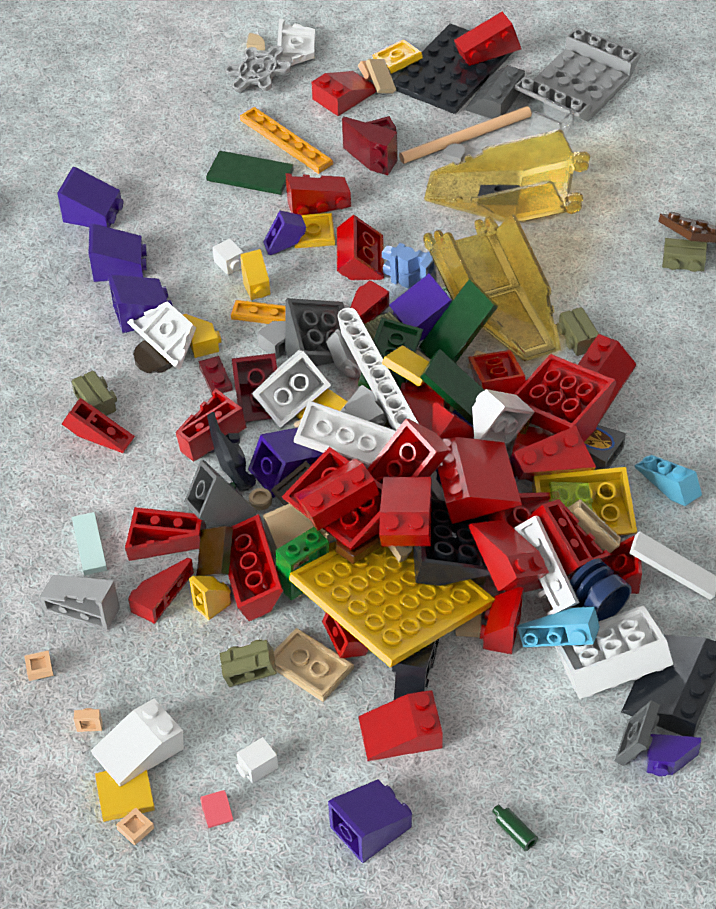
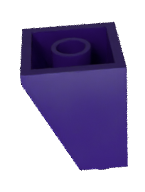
M77 167L71 168L57 192L63 222L89 227V224H97L110 228L111 224L115 223L118 211L122 210L124 204L119 189Z
M89 224L88 254L94 282L108 281V275L143 277V271H147V260L144 258V256H147V245L142 243V236L97 224Z
M429 273L389 304V306L394 311L392 314L400 323L423 329L420 339L422 341L452 303V300Z
M108 275L112 304L122 333L135 330L127 323L130 319L137 320L145 316L144 312L156 309L165 302H169L172 305L171 300L167 301V298H169L166 286L162 287L159 278Z
M298 428L265 433L259 437L248 470L265 489L270 491L272 498L276 497L271 491L272 488L305 461L312 466L323 454V452L294 443Z
M379 779L328 801L331 829L362 863L412 828V811L405 803L401 804L397 800L392 788L388 785L384 786Z

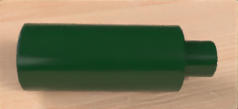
M499 804L493 808L492 812L497 816L496 822L524 851H528L536 844L538 837L510 808L503 809Z

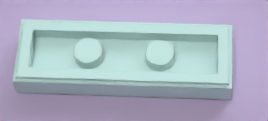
M95 513L72 517L84 576L107 571Z

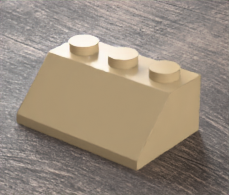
M290 504L263 515L265 533L275 558L276 549L310 528L315 527L309 518ZM319 530V532L329 541H333L335 539L325 530Z

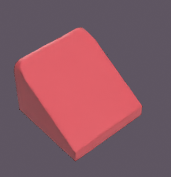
M225 790L200 798L208 828L233 821Z

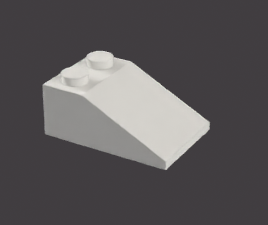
M298 350L273 372L252 395L281 428L305 408L309 400L313 401L331 385L305 352Z
M154 698L127 715L92 749V754L115 782L122 786L145 770L148 771L184 750L183 730Z

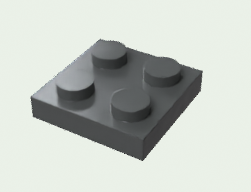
M651 700L628 719L614 760L616 763L624 766L631 759L635 760L642 750L646 751L649 748L653 739L650 736L651 732L659 721V716L657 715L660 707L659 704Z

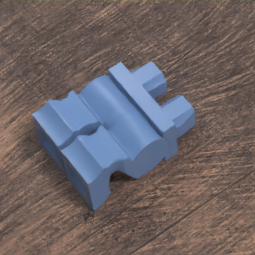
M399 243L396 248L387 245L382 251V258L387 260L383 266V273L391 276V283H399L405 288H411L429 273L437 282L436 260L430 251L425 253L418 250L415 252L413 248L405 247V244Z

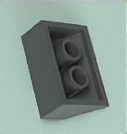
M507 65L491 74L470 101L466 111L491 119L506 114L521 93L515 90L514 86L525 76V70Z

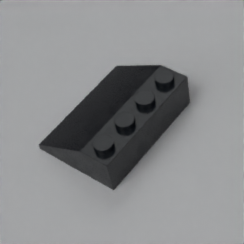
M431 499V546H413L415 582L441 586L490 575L469 529L470 524L488 522L487 515L452 524L446 501Z
M664 635L668 643L673 665L661 671L646 674L635 680L621 712L633 716L652 700L660 705L657 713L659 721L656 726L681 736L695 737L716 688V641L702 637Z

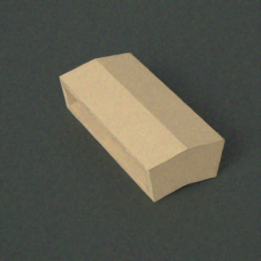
M581 499L568 507L579 520L577 524L587 535L591 533L595 537L593 541L602 551L606 549L611 553L620 546L621 538Z

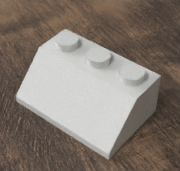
M486 389L477 396L476 403L472 407L474 439L505 442L506 447H508L535 411L515 394Z

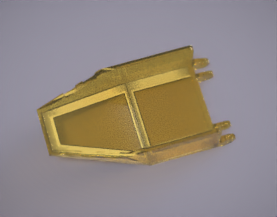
M560 129L487 146L482 149L480 154L473 157L469 154L460 163L455 164L452 162L432 171L424 199L427 202L507 224L525 222L566 212L574 214L582 208L583 195L578 192L570 193L573 172L587 170L590 155L585 151L573 152L564 132ZM480 185H520L518 188L478 196Z
M510 215L500 226L490 216L486 217L484 222L481 219L475 220L474 227L477 235L458 240L454 239L451 232L443 235L441 230L435 231L434 238L431 233L424 234L425 248L429 250L452 301L466 282L471 279L498 305V308L483 326L485 331L525 362L561 350L557 324H554L553 319L554 305H551L550 301L551 288L516 215Z

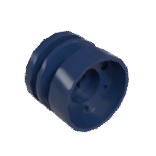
M600 558L587 562L570 580V584L579 601L576 605L580 608L595 607L598 622L615 616L624 607L632 592L631 586L618 574L614 575V570L607 566Z

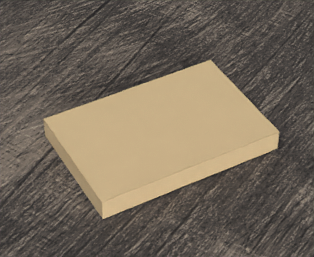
M298 628L274 651L277 672L322 702L327 699L354 669V664L345 658H340L337 653Z

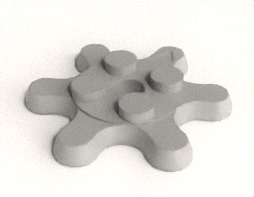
M274 46L266 53H258L255 47L247 48L244 51L246 58L243 62L229 64L225 68L228 76H238V79L232 83V88L240 93L251 85H258L262 91H269L272 88V78L274 76L288 74L291 71L290 62L277 61L283 56V47Z

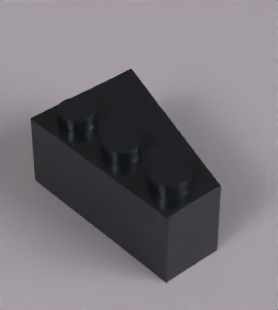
M439 639L392 667V672L396 673L394 700L407 694L423 692L425 687L428 688L429 679L427 678L430 669L434 665Z

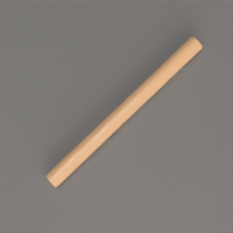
M528 106L403 151L399 153V158L403 164L446 149L450 144H459L532 116L531 110Z

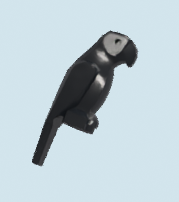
M211 412L207 415L212 443L222 471L230 477L239 490L246 491L251 489L256 484V478L253 474H249L246 471L245 455L239 446V433L224 435L220 431L215 413Z

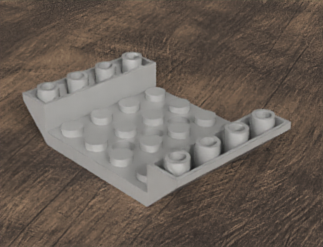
M576 27L566 36V49L534 79L524 76L514 86V89L589 122L630 80L641 54Z

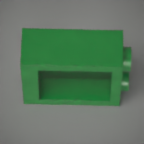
M315 527L310 528L276 549V569L283 593L291 601L303 594V592L289 580L290 573L329 553V540L317 531ZM309 556L308 561L294 569L295 564Z

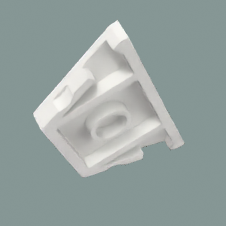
M279 19L277 46H282L284 51L283 56L277 61H288L292 66L314 59L315 29L303 27L296 23L291 26L285 24V20Z
M169 302L159 305L156 309L144 312L145 316L137 320L132 318L127 322L178 370L181 368L196 327Z

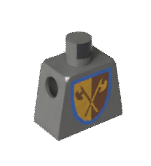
M597 425L596 430L584 442L596 466L594 470L609 469L624 448L626 433Z

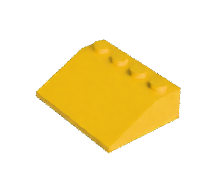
M626 467L534 476L531 486L532 493L558 492L560 501L567 508L581 499L618 536L637 534Z

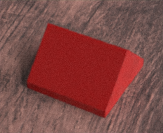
M433 403L432 431L442 440L452 437L474 439V428L439 403Z
M634 535L620 542V546L612 551L611 555L604 562L614 570V575L618 574L631 586V594H639L642 562L630 554Z

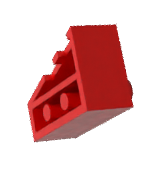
M503 11L454 40L459 54L469 66L522 49L514 26Z
M285 173L287 202L291 213L309 215L351 207V192L345 177L321 175L320 178H315L307 174H303V177H298Z
M216 388L212 392V397L207 402H202L200 410L195 415L191 414L175 432L180 451L193 462L214 449L207 415L211 412L215 413L220 431L224 435L239 433L247 428L242 407Z
M576 426L517 450L509 458L518 480L533 479L534 476L589 471L596 468Z
M559 499L542 504L527 518L539 516L568 578L574 576L587 562L598 558L604 561L611 555L606 549L604 551L601 550L593 541L595 537L591 533L586 534L577 524L579 520Z
M134 507L125 545L128 560H139L199 549L201 530L206 529L205 521L200 520L194 513Z

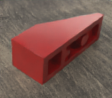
M369 280L357 289L350 308L357 311L363 323L373 321L389 307V291Z
M79 398L61 424L80 438L124 453L135 437L82 398Z
M186 558L142 581L136 589L131 591L128 597L131 613L155 624L194 574L192 559Z

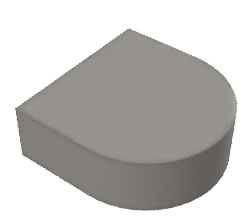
M450 144L443 152V159L461 164L465 158V147L461 144Z

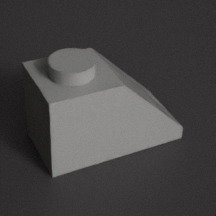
M272 321L257 332L258 345L266 353H275L276 359L286 353L285 321Z
M337 329L327 339L326 343L336 368L346 376L356 380L362 371L341 331Z

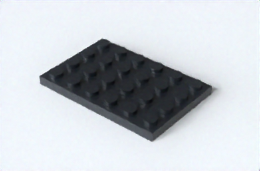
M450 23L422 51L423 58L408 65L393 82L397 92L456 114L512 53L469 66L459 54L454 42L455 39L469 30Z

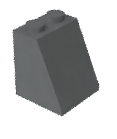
M200 461L184 500L185 504L200 520L232 527L256 515L257 510L206 461Z

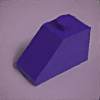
M279 210L263 241L268 255H273L298 244L300 238L306 232V225L301 215Z
M651 734L650 736L653 739L647 749V773H652L656 776L675 774L699 755L701 738Z

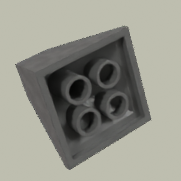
M293 298L285 300V350L288 359L300 350L305 352L315 366L334 363L326 341L337 329L340 330L338 313L344 309L343 302Z

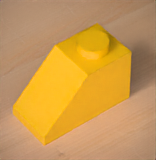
M258 249L240 254L243 284L250 300L271 295L269 277L261 250Z
M182 314L196 327L190 343L194 358L219 352L218 344L222 343L219 331L214 330L213 324L188 314Z
M192 576L189 578L193 605L208 620L231 604V591L224 582L220 583L214 576Z

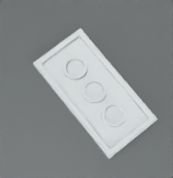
M309 400L295 435L294 443L323 453L331 447L347 460L357 459L368 468L396 431Z

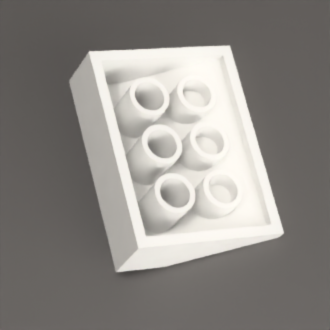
M644 605L599 621L600 628L594 644L555 646L579 699L593 696L597 692L608 688H615L619 684L630 680H637L646 674L661 671L673 665L667 640Z

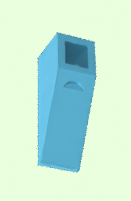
M653 455L644 457L641 462L634 465L640 473L671 501L686 506L702 496L696 471Z
M595 607L570 608L520 624L517 628L523 647L594 644L600 626Z

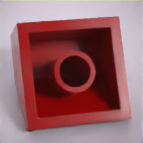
M517 587L494 596L495 600L485 612V619L488 620L487 625H482L480 631V639H483V649L512 655L518 632L517 627L522 616L524 588Z

